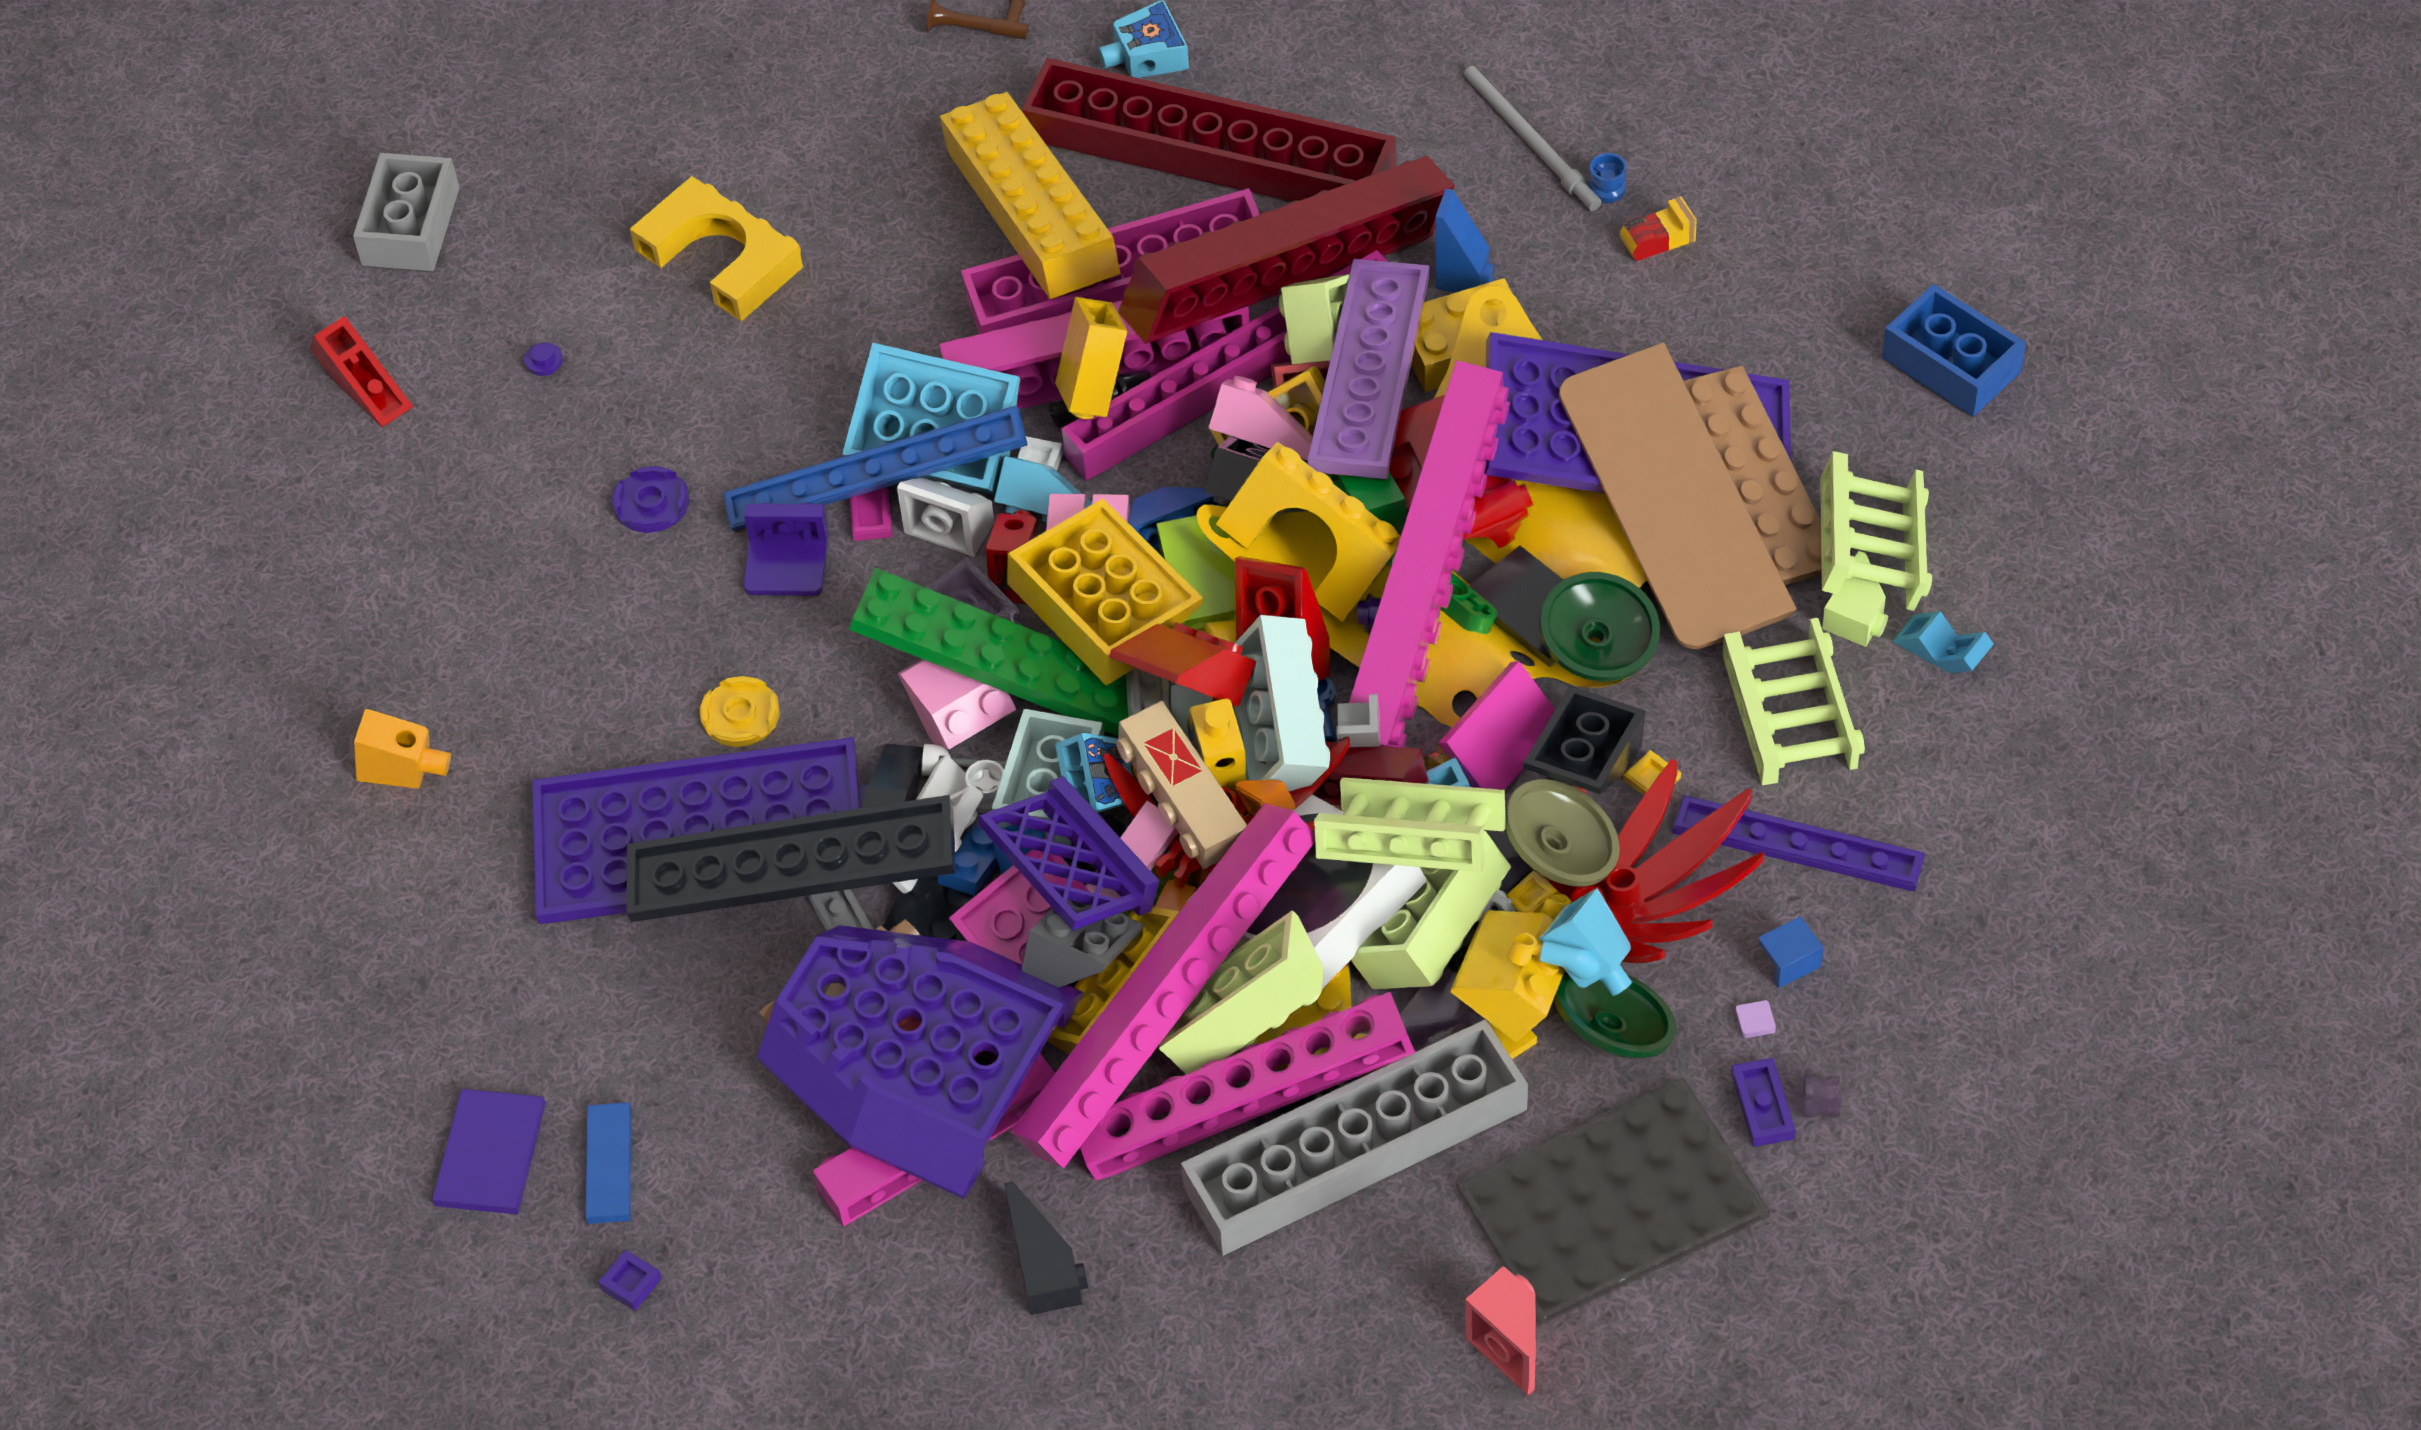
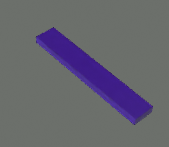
M1683 795L1672 833L1683 834L1724 804ZM1745 810L1735 827L1720 844L1756 854L1764 852V856L1913 892L1916 890L1925 858L1924 852Z

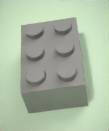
M380 153L353 235L362 266L434 271L460 188L452 158Z

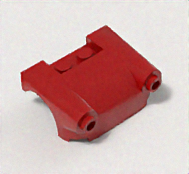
M1445 395L1401 410L1389 472L1405 497L1407 516ZM1487 475L1482 497L1475 496L1473 511H1476L1472 531L1470 534L1464 533L1463 540L1476 537L1488 538L1494 541L1498 549L1505 547L1515 540V534L1521 525V521L1529 516L1527 508L1534 506L1526 485L1517 486L1515 480L1512 481L1509 478Z

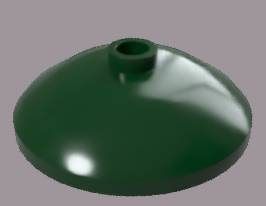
M1585 572L1564 579L1550 591L1541 609L1539 630L1548 653L1561 667L1570 673L1593 681H1616L1637 673L1650 661L1659 642L1660 622L1651 600L1636 585L1617 575L1603 572ZM1589 637L1598 638L1600 643L1591 641Z
M1567 972L1563 974L1554 996L1555 1004L1565 1024L1581 1040L1602 1052L1628 1059L1656 1056L1669 1048L1676 1034V1021L1666 1002L1649 986L1628 975L1632 983L1619 994L1611 996L1600 980L1582 988L1576 984Z

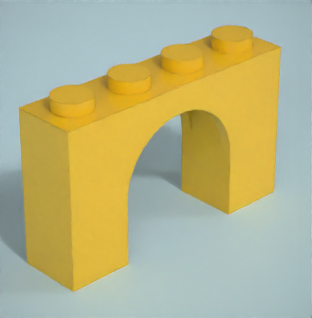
M693 176L630 228L634 250L660 268L690 243L706 236H728L741 242L745 248L740 256L710 281L714 304L741 322L803 268L800 254L801 248L792 237L783 236L774 230L766 220L762 218L757 219L748 213L741 204L736 201L731 202L719 194L712 185L704 184Z
M1277 442L1262 457L1216 525L1244 547L1248 548L1264 531L1276 512L1280 510L1301 508L1319 516L1333 532L1337 544V557L1333 568L1315 591V596L1318 604L1343 622L1395 555L1401 536L1391 524L1381 521L1366 510L1360 500L1348 496L1336 487L1326 474L1314 470L1301 460L1296 451L1289 447H1284Z

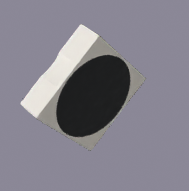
M1311 795L1293 810L1305 823L1314 821L1319 813L1343 815L1344 813L1314 795ZM1314 842L1297 864V868L1287 877L1233 949H1238L1293 910L1298 915L1324 967L1323 989L1355 956L1363 942L1375 930L1388 922L1427 880L1420 867L1316 858V843Z

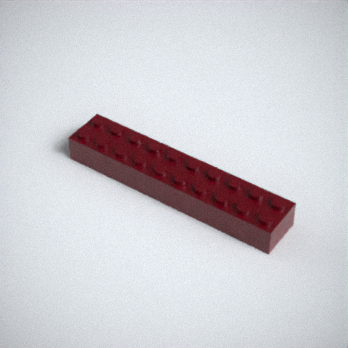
M1046 58L1021 109L1046 145L1240 190L1249 188L1253 193L1288 201H1301L1315 196L1320 191H1329L1343 186L1351 180L1357 181L1371 176L1379 170L1385 171L1396 167L1395 136L1051 58Z
M1428 156L1413 161L1407 160L1401 165L1385 171L1379 170L1373 175L1357 181L1351 180L1343 186L1332 190L1320 191L1315 196L1301 201H1292L1287 206L1272 211H1264L1256 217L1244 221H1235L1225 228L1213 232L1207 231L1194 239L1176 242L1163 250L1145 253L1135 263L1134 272L1128 287L1125 289L1124 298L1118 313L1142 341L1147 344L1282 294V287L1331 276L1351 265L1353 259H1362L1376 250L1382 256L1423 242L1433 236L1436 229V214L1445 189L1453 190L1455 185Z

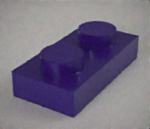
M1774 1058L1732 1065L1731 1076L1752 1146L1756 1147L1795 1139L1796 1129Z

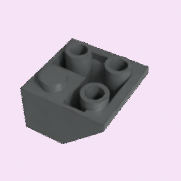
M1067 899V903L1076 913L1092 908V905ZM1052 908L1029 931L1022 971L1058 988L1100 973L1142 931L1143 924L1128 918L1123 913H1119L1072 931Z

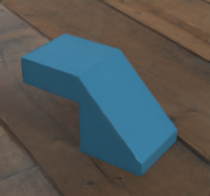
M1941 611L1914 614L1893 639V643L1948 673L1973 671L1994 644L1986 632L1958 635Z

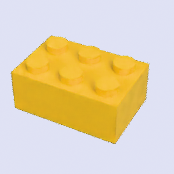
M1505 278L1424 302L1411 365L1425 392L1438 389L1448 371L1466 306L1471 296L1480 288L1489 285L1502 286L1510 290ZM1492 299L1486 301L1480 309L1481 320L1489 326L1500 325L1506 317V308L1503 303Z

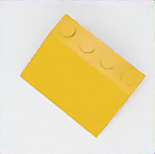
M1104 498L1008 553L1007 584L1105 685L1110 684L1135 668L1110 658L1111 649L1156 624L1173 629L1175 622L1182 624L1203 603V597Z

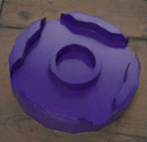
M659 466L638 468L630 472L631 476L626 478L624 482L621 479L616 484L612 494L614 514L620 523L633 531L644 533L663 531L675 525L686 514L690 503L688 487L683 478L678 477L673 470Z

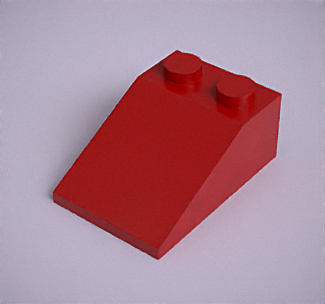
M1242 556L1236 557V641L1260 615L1305 619L1307 634L1312 641L1311 659L1313 671L1317 674L1318 681L1329 677L1330 637L1307 569Z

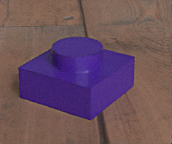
M625 1249L598 1282L602 1291L635 1311L661 1281L662 1277L658 1269Z

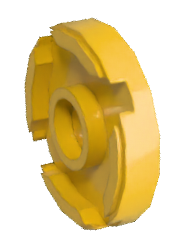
M747 676L727 678L719 682V687L713 691L710 689L703 697L700 705L702 727L710 738L721 745L732 747L753 745L765 739L775 729L780 717L777 695L767 687L765 682L758 678Z

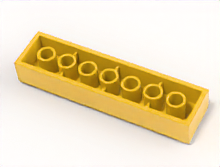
M1008 92L991 95L983 101L957 107L951 112L939 116L946 148L951 158L1049 299L1121 274L1112 234Z

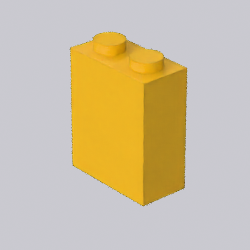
M1075 297L1055 384L1068 411L1079 418L1093 419L1094 416L1107 417L1127 335V329L1112 302Z

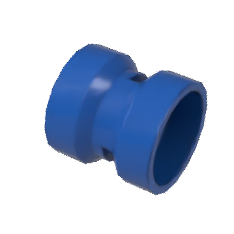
M1603 153L1594 157L1590 162L1589 188L1601 199L1602 203L1616 202L1624 196L1627 173L1625 160L1614 153Z

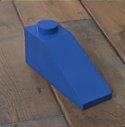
M1445 189L1436 214V289L1456 293L1492 282L1495 264L1490 263V247L1453 190Z

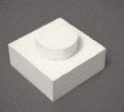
M1026 437L1028 445L1021 447L1017 458L1052 466L1057 471L1063 455L1062 443Z

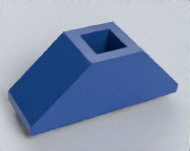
M1162 487L1134 498L1128 523L1159 552L1157 523L1196 516L1198 509L1203 505L1225 507V505L1213 501L1214 495L1205 493V488Z

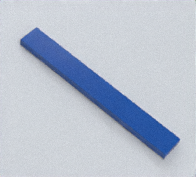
M1012 406L723 492L730 529L734 531L747 528L744 518L746 504L811 503L827 505L892 486L902 481L919 478L1027 446L1028 443L1020 409L1017 406Z

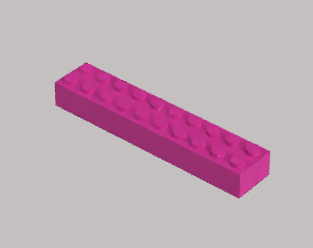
M1458 360L1455 362L1349 703H1369V694L1378 695L1380 707V746L1405 748L1407 734L1404 733L1406 719L1413 720L1419 697L1415 696L1417 682L1424 683L1430 666V659L1427 658L1429 644L1436 645L1442 622L1438 621L1440 608H1447L1453 591V585L1450 584L1452 570L1459 571L1465 548L1461 547L1463 534H1470L1476 516V511H1473L1475 496L1481 498L1486 486L1487 474H1484L1486 460L1493 461L1499 440V438L1495 437L1497 424H1505L1510 402L1507 401L1509 388L1504 387L1503 372Z

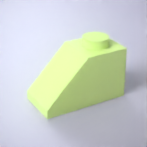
M1858 551L1855 561L1870 564L1866 553ZM1851 577L1850 580L1845 579L1838 594L1833 593L1824 608L1822 629L1865 647L1873 635L1879 638L1888 621V615L1884 614L1886 597L1879 582Z

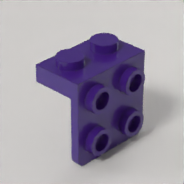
M746 504L744 518L749 537V546L744 578L745 592L748 595H819L823 590L829 537L824 504Z

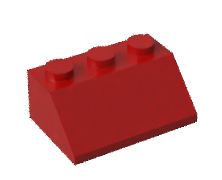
M1175 622L1173 629L1156 624L1111 649L1109 657L1215 699H1230L1232 705L1236 707L1240 705L1256 663L1255 660L1241 655L1244 647Z

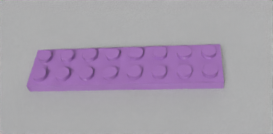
M1353 259L1308 456V465L1314 470L1326 474L1387 479L1429 281V265Z

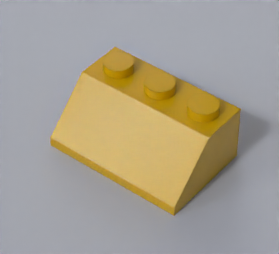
M1487 910L1480 920L1450 992L1517 1043L1547 1016L1565 969L1561 966L1540 962V957L1534 955L1528 965L1525 966L1516 965L1508 959V953L1513 941L1520 933H1530L1537 939L1538 944L1543 945L1539 938L1553 922V919L1546 913Z

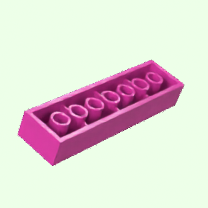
M1248 188L1108 228L1114 238L1121 274L1053 299H1049L1019 254L961 270L966 301L978 334L1072 312L1075 297L1112 303L1122 301L1125 289L1128 287L1134 272L1135 263L1145 253L1163 250L1176 242L1194 239L1207 231L1213 232L1225 228L1235 221H1244L1256 217L1260 213Z
M1122 301L1113 303L1117 312L1119 311ZM1244 307L1147 344L1142 341L1119 314L1127 329V335L1117 374L1144 369L1150 373L1151 377L1159 374L1249 323V307ZM1072 312L939 344L941 359L1019 376L1020 383L1016 405L1019 409L1061 400L1063 398L1055 381Z

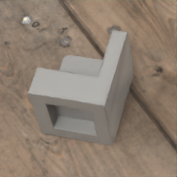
M1369 694V703L1337 704L1338 726L1336 729L1338 743L1345 737H1349V748L1379 747L1380 707L1378 695Z

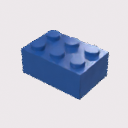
M1933 284L1885 328L1882 358L1974 417L2021 373L2026 342L1936 284Z

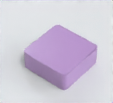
M1767 1000L1736 1006L1735 1013L1743 1038L1775 1033L1776 1025Z

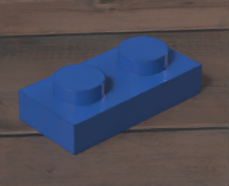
M973 825L963 838L961 846L955 852L956 873L938 876L937 884L975 896L998 867L993 848L994 842L980 827Z

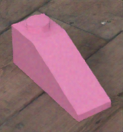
M1234 376L1233 380L1227 379L1221 384L1209 429L1268 448H1272L1279 442L1284 447H1289L1296 451L1300 458L1308 460L1313 436L1265 390L1256 388L1257 382L1245 377Z

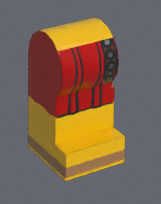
M1680 196L1668 201L1666 209L1650 214L1646 218L1637 217L1628 221L1620 230L1619 235L1632 257L1639 261L1695 242L1697 219Z

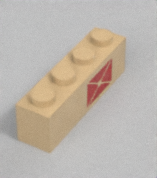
M1160 701L1120 721L1119 738L1116 741L1117 750L1126 763L1131 761L1138 771L1137 778L1145 793H1152L1158 801L1159 812L1168 826L1174 825L1181 835L1180 842L1185 853L1190 858L1195 857L1203 869L1219 862L1247 827V824L1164 702Z

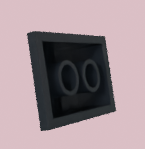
M1569 686L1523 762V768L1601 794L1627 772L1641 748L1646 711Z

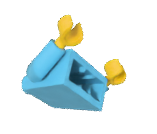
M1597 888L1572 903L1566 895L1561 893L1546 899L1540 913H1546L1553 919V922L1539 938L1543 945L1538 944L1537 939L1530 933L1523 932L1515 937L1508 953V959L1520 966L1528 965L1533 955L1540 957V962L1561 966L1576 984L1582 988L1600 980L1611 996L1619 994L1632 983L1620 965L1631 950L1630 942Z

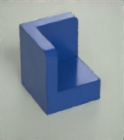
M1801 916L1759 938V945L1775 965L1774 983L1778 988L1820 968L1822 965L1824 947Z

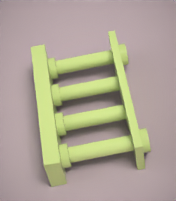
M1832 451L1820 477L1822 591L1838 594L1844 580H1850L1851 577L1906 588V609L1912 611L1915 610L1921 596L1926 597L1932 583V574L1927 573L1925 507L1929 491L1927 488H1924L1923 471L1915 470L1907 488L1853 476V472L1848 471V454ZM1849 492L1903 503V515L1856 505L1852 499H1849ZM1855 520L1904 531V543L1856 533L1854 528L1849 527V521ZM1854 548L1904 559L1905 572L1855 561V557L1850 556V549Z
M1818 618L1810 619L1808 640L1758 649H1751L1750 646L1744 647L1740 631L1724 634L1723 660L1762 785L1778 783L1779 768H1784L1785 763L1844 753L1849 770L1858 768L1859 754H1864L1863 735L1860 729L1854 730L1831 659L1833 655L1831 636L1829 632L1823 633ZM1811 655L1814 657L1818 672L1763 682H1761L1760 678L1754 679L1752 673L1754 665ZM1822 687L1828 701L1827 705L1776 714L1764 711L1762 705L1766 697ZM1834 720L1839 735L1837 738L1782 747L1780 743L1774 744L1772 738L1775 730Z
M1342 777L1340 780L1343 815L1319 813L1314 820L1316 858L1481 872L1485 865L1484 830L1504 831L1506 828L1504 790Z

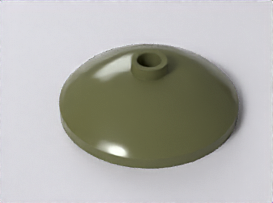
M1538 779L1522 784L1508 799L1505 806V829L1507 835L1522 860L1540 875L1565 885L1589 886L1604 880L1616 866L1620 847L1614 825L1605 811L1592 798L1579 789L1555 780Z

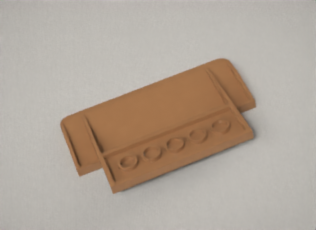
M1663 342L1567 378L1559 389V399L1676 640L1687 648L1700 649L1723 642L1724 634L1740 631V634L1744 635L1791 617L1796 611V607L1786 585L1822 575L1821 520L1743 365L1683 381Z

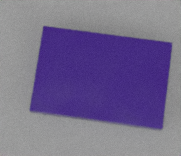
M461 1089L432 1199L434 1206L518 1215L546 1105L544 1097Z

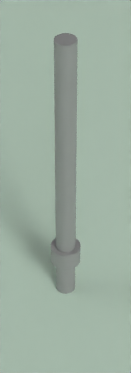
M1475 66L1468 67L1464 72V77L1561 179L1563 188L1571 196L1575 194L1590 211L1597 210L1601 206L1602 201L1587 186V179L1577 169H1571Z

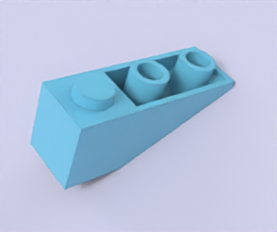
M1005 456L994 502L1006 504L1004 512L1011 514L1019 510L1042 513L1041 521L1047 522L1050 494H1082L1052 466ZM1087 498L1085 500V508L1092 505V502Z

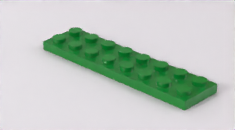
M877 568L874 569L853 616L849 630L1065 716L1102 722L1103 731L1119 737V722L1128 718L1126 674L1105 685L1064 642Z

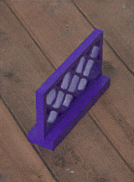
M1064 776L1050 780L1047 792L979 815L978 825L1072 931L1130 909L1138 916L1152 911L1159 880ZM1044 808L1043 812L1052 821L1029 816V813ZM1006 822L1020 826L1019 833L1003 830L997 824ZM1025 827L1049 833L1048 839L1044 840L1023 835ZM1054 834L1067 837L1075 847L1052 842ZM1024 847L1044 852L1043 858L1038 859L1025 856L1019 848ZM1048 854L1073 859L1071 867L1047 861ZM1077 861L1092 864L1099 873L1076 868ZM1043 873L1067 878L1066 886L1048 882L1044 878ZM1072 880L1096 885V892L1092 893L1071 888ZM1101 887L1115 890L1121 897L1116 899L1100 895ZM1067 899L1092 905V908L1076 913L1067 903Z

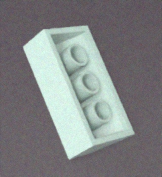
M1260 615L1235 643L1244 647L1241 655L1256 661L1239 707L1234 706L1237 724L1245 748L1247 781L1281 780L1285 783L1288 791L1312 785L1329 768L1330 750L1325 744L1323 732L1324 714L1319 707L1317 695L1318 677L1313 671L1311 659L1312 641L1307 634L1305 619Z

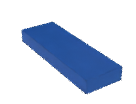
M630 1102L587 1105L586 1220L588 1224L631 1221L632 1108Z

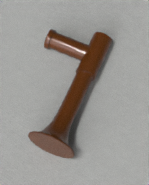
M931 0L926 30L929 33L931 28L935 26L954 25L987 31L991 34L1026 39L1029 24L1019 22L1022 8L1025 6V0H1010L1006 19L987 18L955 12L940 6L936 0Z

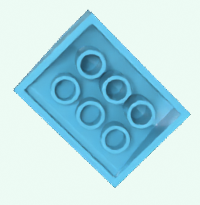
M872 343L842 455L847 456L1016 406L1020 377ZM1010 451L922 476V478L935 482L941 481L951 486L995 496L1004 457L1010 456Z

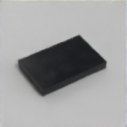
M1519 545L1469 585V587L1496 608L1498 612L1494 622L1548 667L1556 662L1546 650L1541 639L1539 617L1547 595L1563 579Z

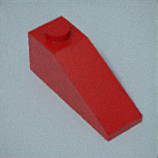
M345 316L313 336L310 346L311 352L329 376L382 428L413 408L411 402Z

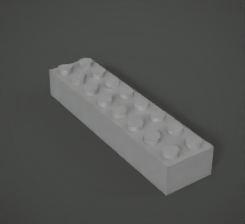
M1484 1019L1412 1055L1393 1062L1182 1162L1183 1189L1221 1254L1224 1256L1526 1111L1528 1083L1487 1020Z

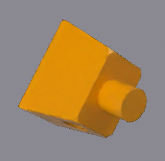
M365 709L354 740L356 781L419 789L425 772L441 776L447 775L451 753L430 748L429 730L425 726Z

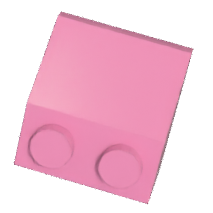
M924 659L897 673L929 738L934 744L943 746L946 749L953 748L1016 710L1009 693Z

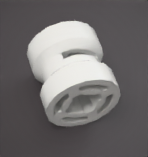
M977 761L966 771V787L974 785L984 795L976 808V811L980 813L992 811L1004 772V768L995 761Z

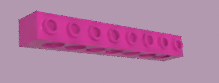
M1391 992L1383 995H1373L1365 998L1360 1004L1344 1011L1330 1012L1317 1022L1302 1028H1291L1273 1040L1263 1044L1249 1045L1241 1053L1223 1060L1210 1061L1203 1065L1201 1069L1187 1075L1168 1078L1160 1086L1145 1092H1135L1127 1095L1122 1101L1111 1106L1081 1145L1080 1149L1088 1169L1095 1181L1122 1173L1263 1114L1414 1054L1415 1051ZM1369 1031L1365 1037L1354 1039L1358 1033ZM1321 1048H1329L1324 1054L1314 1055ZM1289 1064V1066L1282 1071H1274L1279 1065ZM1249 1080L1245 1086L1234 1088L1238 1082ZM1209 1096L1205 1102L1195 1104L1199 1098ZM1170 1112L1164 1119L1155 1120L1161 1113ZM1130 1128L1126 1134L1115 1137L1120 1130Z

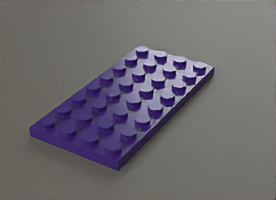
M1490 332L1486 340V368L1503 372L1504 387L1509 388L1507 401L1510 402L1505 424H1497L1495 437L1499 438L1496 454L1493 461L1486 460L1484 474L1605 493L1559 399V389L1562 383L1573 375L1630 354ZM1674 362L1683 381L1724 370ZM1747 373L1791 460L1789 380Z
M854 737L532 780L535 903L538 923L546 924L626 913L627 844L859 809L860 794Z

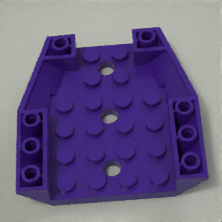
M838 925L815 937L776 999L757 1060L848 1146L965 1199L984 1166V1147L1055 1026L1065 1028L1082 999L1083 992L1069 985L1059 988L1023 972L1022 964L972 942ZM830 983H840L846 988L841 995L836 997L827 996L822 992L823 988ZM905 1017H915L921 1021V1025L913 1031L902 1030L898 1023ZM982 1051H990L998 1058L993 1064L984 1066L975 1062L974 1057Z

